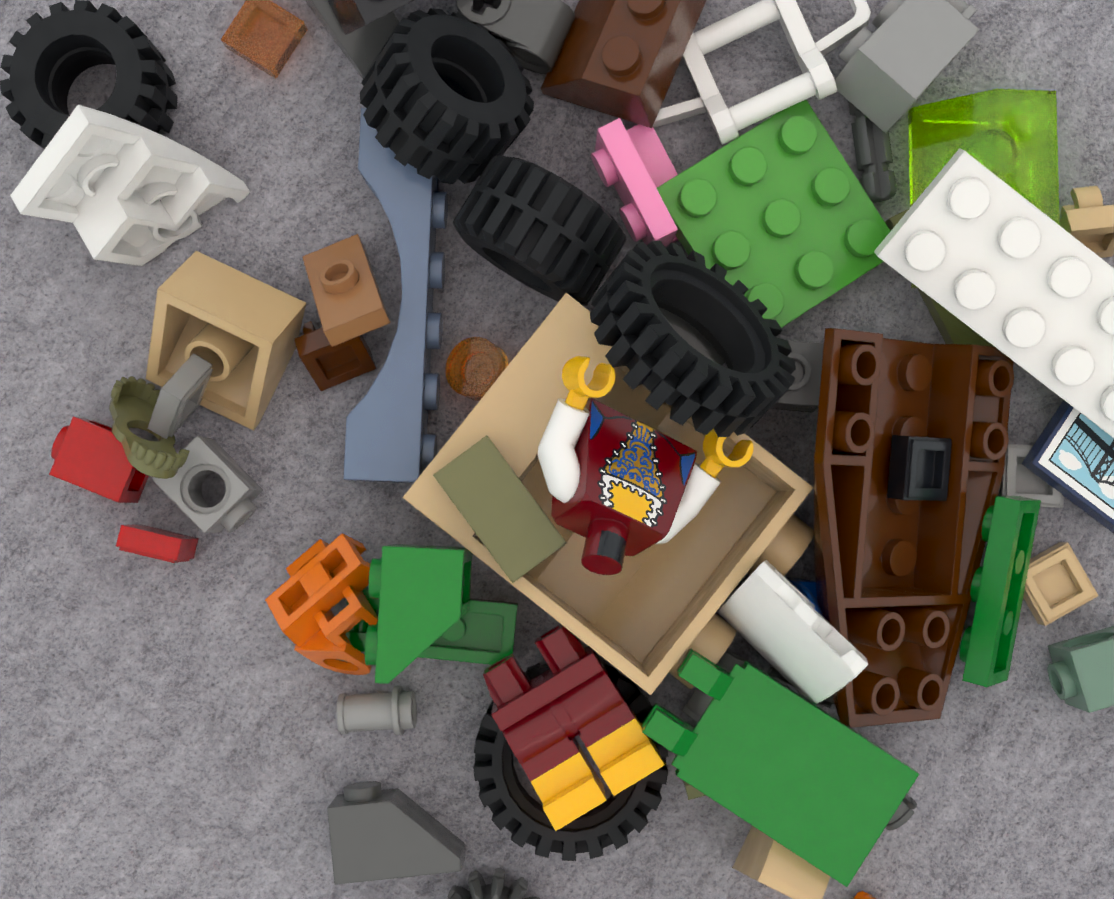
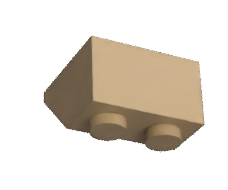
M195 251L157 289L146 380L163 387L194 353L211 363V369H213L200 405L254 431L260 423L296 349L294 338L299 337L306 302Z

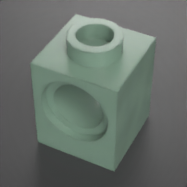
M1114 626L1048 645L1053 662L1047 667L1048 677L1054 692L1061 700H1065V704L1088 713L1114 706Z

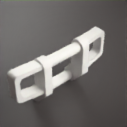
M761 0L692 33L682 58L699 97L660 109L653 128L707 113L723 145L739 138V130L816 95L818 100H821L836 93L837 87L834 77L823 56L853 38L863 27L867 28L871 13L867 1L849 0L855 16L816 43L811 36L796 0ZM779 20L803 74L727 108L703 55Z

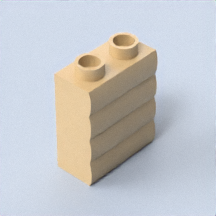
M565 293L402 498L649 695H652L668 673L686 687L692 689L695 686L678 676L679 672H677V669L690 648L715 664L722 658L737 631L716 612L746 574L751 575L765 560L785 576L810 544L814 536V530L794 515V512L814 487L744 433L737 436L733 432L723 442L722 450L724 455L728 457L739 441L751 440L753 443L751 459L740 467H723L717 475V478L721 481L720 485L697 516L669 542L654 544L635 556H625L622 571L615 575L596 574L584 568L581 564V558L586 538L557 525L551 516L552 494L548 491L539 462L538 446L558 399H566L569 393L562 380V369L565 363L576 356L590 358L588 368L584 373V381L587 386L591 382L593 371L598 364H610L605 355L612 346L598 344L594 332L599 326L591 323L590 311L569 294ZM627 366L614 367L616 376L611 391L605 396L599 398L589 397V399L593 398L697 451L695 462L701 465L706 458L703 452V440L706 434L695 431L692 417L683 426L671 420V406L664 402L658 410L653 408L645 401L651 391L643 384L632 390L623 380L630 371ZM486 435L567 542L514 583L510 581L433 476Z

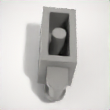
M890 0L872 21V24L878 29L872 34L866 27H863L839 55L846 63V66L835 79L837 91L883 132L887 133L980 30L969 21L977 9L972 4L968 5L963 0Z

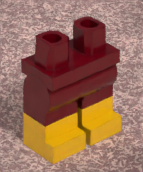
M562 624L557 625L535 640L537 648L550 668L549 670L529 681L512 653L486 668L483 673L490 696L494 701L491 715L528 776L543 804V810L555 831L607 801L603 783L575 738L577 735L580 736L598 766L600 774L613 796L665 765L651 738L642 733L643 727L600 662L595 651L589 646L584 648L580 640Z

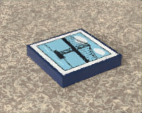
M1063 400L1021 464L1114 534V438Z

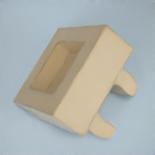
M1098 186L1072 188L1070 193L1074 205L1062 206V217L1058 225L1100 258L1113 257L1114 205L1103 206V198Z

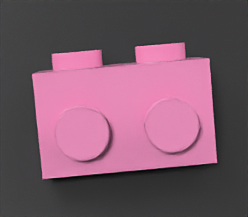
M620 118L598 128L595 144L596 151L591 153V158L606 187L614 185L624 206L619 208V211L632 239L635 242L642 239L646 245L651 241H661L665 247L670 243L678 241L676 237L678 229L657 190V187L678 174L654 128L638 124L626 130Z

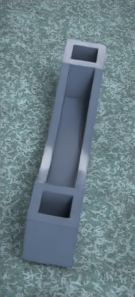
M361 108L358 170L368 187L380 201L392 225L400 257L402 298L397 331L386 362L367 394L346 417L343 479L351 481L414 483L437 455V435L427 434L428 410H438L440 399V375L438 373H430L431 349H441L443 319L442 313L433 312L434 289H443L445 282V253L435 252L436 228L446 229L448 196L447 192L438 191L437 176L432 175L428 179L417 174V169L408 163L404 166L394 158L396 154L389 147H382L375 138L378 133L377 130L368 126L363 116L367 108Z

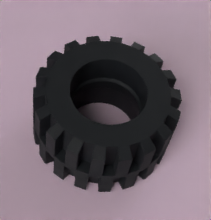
M75 0L74 10H69L62 2L49 6L50 16L43 19L36 12L26 20L31 26L28 32L22 35L16 31L9 42L16 47L13 56L3 54L0 67L10 75L9 79L0 81L1 94L11 101L5 108L11 119L22 126L20 131L43 149L47 147L70 116L67 98L74 80L86 69L101 64L116 65L117 77L112 94L96 110L133 122L156 133H159L160 130L170 133L174 121L166 112L168 109H177L178 96L170 89V86L176 84L173 72L164 63L166 59L141 29L127 16L123 18L115 8L102 3L97 10L89 0Z
M430 8L427 13L422 10L411 12L407 19L403 18L398 23L364 75L361 82L364 87L360 91V104L367 108L363 114L367 125L375 128L378 132L375 138L383 148L389 147L396 154L394 158L402 165L406 166L408 163L417 169V174L428 179L434 175L442 183L454 184L459 179L462 183L467 184L474 182L478 176H481L491 158L503 155L531 120L529 116L534 109V101L529 96L532 92L530 81L522 75L521 72L524 68L518 59L512 57L507 51L508 47L500 39H496L489 34L487 28L479 23L473 24L469 22L465 16L452 12L451 15H448L442 9Z
M502 155L491 158L453 221V225L463 241L503 272L553 300L559 302L564 294L567 293L583 306L588 305L627 240L623 230L613 216L583 191L534 163Z

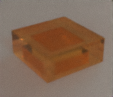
M246 0L222 36L221 41L228 50L276 79L308 29L303 20L270 0Z

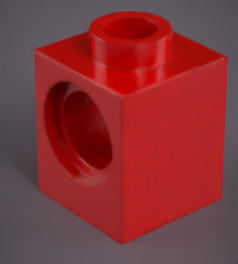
M73 416L70 425H66L60 430L53 443L51 457L55 461L49 475L118 503H138L149 476L138 471L129 463L122 443L112 433V427L94 420Z

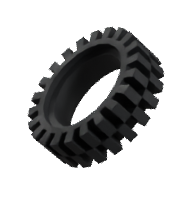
M651 241L648 245L644 242L636 244L599 288L591 302V305L594 306L590 312L591 323L599 326L594 332L597 342L600 345L612 346L605 357L613 368L627 366L630 371L623 380L632 390L643 384L651 391L645 401L653 408L658 410L664 402L671 406L670 419L683 426L692 417L695 431L706 435L713 428L718 437H729L733 432L737 436L744 434L764 416L794 382L795 377L791 374L796 370L795 360L787 357L792 352V349L787 340L777 337L782 332L781 327L776 320L763 319L762 315L767 311L765 305L759 299L750 302L744 296L748 288L741 281L737 280L733 286L725 280L727 270L717 263L711 269H708L705 266L703 255L692 251L686 257L682 246L670 243L667 248H665L661 241ZM659 308L677 315L696 328L714 346L728 368L708 359L690 346L672 328Z
M538 663L528 667L524 673L528 680L531 681L550 668L548 664L540 665ZM604 664L608 674L642 725L653 706L633 681L629 678L626 679L616 669ZM493 700L491 701L482 719L475 741L474 778L475 781L479 782V797L484 808L489 806L493 813L491 820L500 831L505 827L512 833L511 841L522 848L526 842L535 847L536 855L549 858L550 852L562 853V861H576L577 853L589 852L590 859L603 856V848L614 844L616 850L628 843L627 835L635 829L640 833L648 824L647 815L651 809L657 810L662 800L660 794L662 784L666 785L668 769L666 757L669 756L666 748L651 739L665 764L663 767L617 795L613 796L612 794L607 801L555 831L543 810V805L532 798L518 780L513 764V752L503 732L499 729L491 715L494 703Z

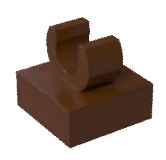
M309 321L303 325V335L294 338L299 357L320 391L377 369L372 353L362 335L332 347L323 328L316 330L312 322Z

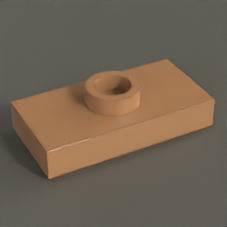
M358 234L302 256L322 328L332 347L390 323L366 249Z

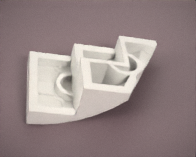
M77 105L10 196L20 214L73 223L94 260L143 266L166 251L167 247L173 242L185 238L201 228L200 215L228 197L239 203L248 196L250 191L244 181L229 171L161 134L117 116Z
M767 560L757 567L718 611L753 648L813 704L822 702L842 689L868 665L867 658L815 610V605Z

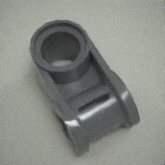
M456 0L458 14L465 16L473 24L479 23L487 28L489 34L496 39H500L508 47L507 51L512 57L518 59L524 69L539 74L552 72L575 19L574 11L561 0ZM484 3L493 6V8L487 7L482 15L473 12V10L480 11Z

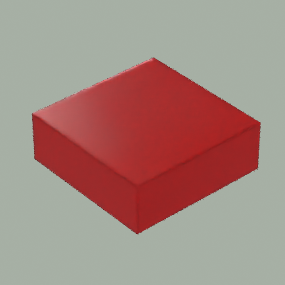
M142 524L121 525L116 546L121 551L178 563L194 559L199 538Z

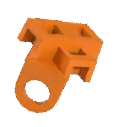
M342 533L330 544L319 539L286 568L290 578L269 595L265 601L282 632L296 644L294 648L296 652L314 663L335 672L366 675L370 673L372 665L365 664V655L352 646L346 633L361 620H364L369 625L377 624L378 616L362 592L369 585L370 563L364 561L361 557V554L366 550L364 545ZM345 597L349 604L334 616L331 609Z

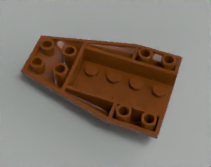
M825 328L814 455L815 582L817 601L821 607L824 619L860 651L868 661L866 668L855 679L833 694L839 721L850 728L941 718L971 602L970 591L973 576L978 567H980L986 543L982 539V523L987 509L990 506H994L995 498L998 496L1004 474L1005 454L1009 442L1008 421L1011 389L1014 384V361L996 347L971 344H931L883 338V334ZM892 435L952 439L947 501L887 498Z

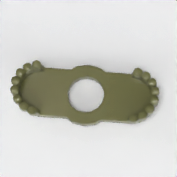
M130 376L128 379L122 377L120 381L116 380L111 391L112 399L109 404V410L114 421L112 425L113 435L122 443L127 460L138 471L155 478L168 479L174 477L178 469L185 464L190 451L180 449L179 453H176L174 435L164 439L147 429L160 390H154V384H146L144 379L136 380L133 376ZM129 428L145 430L157 437L159 441L142 439L132 433Z

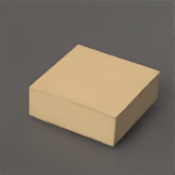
M1059 542L1030 559L1023 598L1038 624L1046 626L1098 597L1096 590L1068 542Z

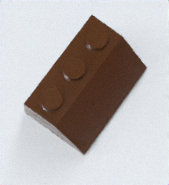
M579 0L574 11V22L552 72L547 73L541 86L542 93L652 128L706 0Z

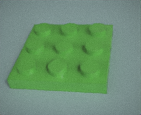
M807 100L776 113L739 136V138H736L657 187L678 229L676 237L686 253L689 255L692 251L703 255L705 266L708 269H711L715 263L727 270L725 280L732 286L737 280L741 281L748 288L744 296L750 302L759 299L767 308V311L762 315L763 319L776 320L781 328L884 262L874 251L890 233V229Z

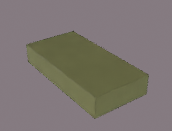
M487 435L433 475L512 583L567 543Z

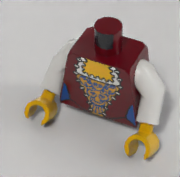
M576 356L568 360L562 369L563 384L569 390L566 399L560 398L556 403L538 446V458L548 491L552 494L551 516L557 525L586 538L581 564L584 568L596 574L615 575L622 571L625 556H635L654 544L669 542L696 517L720 485L721 481L717 478V475L723 467H740L745 465L753 454V443L751 440L739 441L734 446L731 454L726 457L722 446L727 437H718L715 430L712 429L705 435L703 440V452L706 458L699 465L695 462L696 450L593 398L589 399V397L599 398L605 396L611 391L615 383V370L610 364H598L593 371L591 382L586 386L584 373L588 368L590 358Z

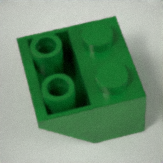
M396 544L382 546L381 559L372 558L369 571V597L379 599V615L377 624L369 625L367 628L365 664L376 666L375 683L389 684L470 610L473 553L465 547Z

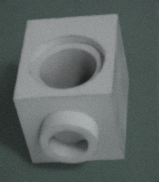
M196 436L184 448L190 452L185 464L178 469L177 474L168 479L154 477L152 480L204 533H218L224 528L231 533L244 524L256 511L257 507L252 501L263 489L214 439ZM216 472L223 478L226 490L221 502L212 507L202 496V484L206 477Z

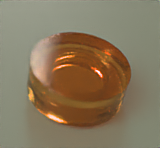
M470 337L462 340L452 349L446 361L445 374L450 387L455 392L471 400L480 401L509 365V361L505 352L496 344L482 337Z

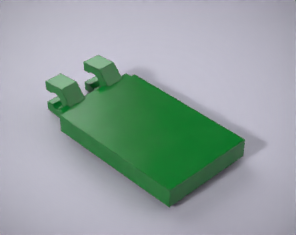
M690 648L677 669V672H679L678 676L705 694L713 697L695 727L655 703L642 723V733L670 752L677 754L671 765L677 768L675 770L677 777L845 887H848L919 776V773L751 663L745 661L742 667L735 663L731 671L727 672Z

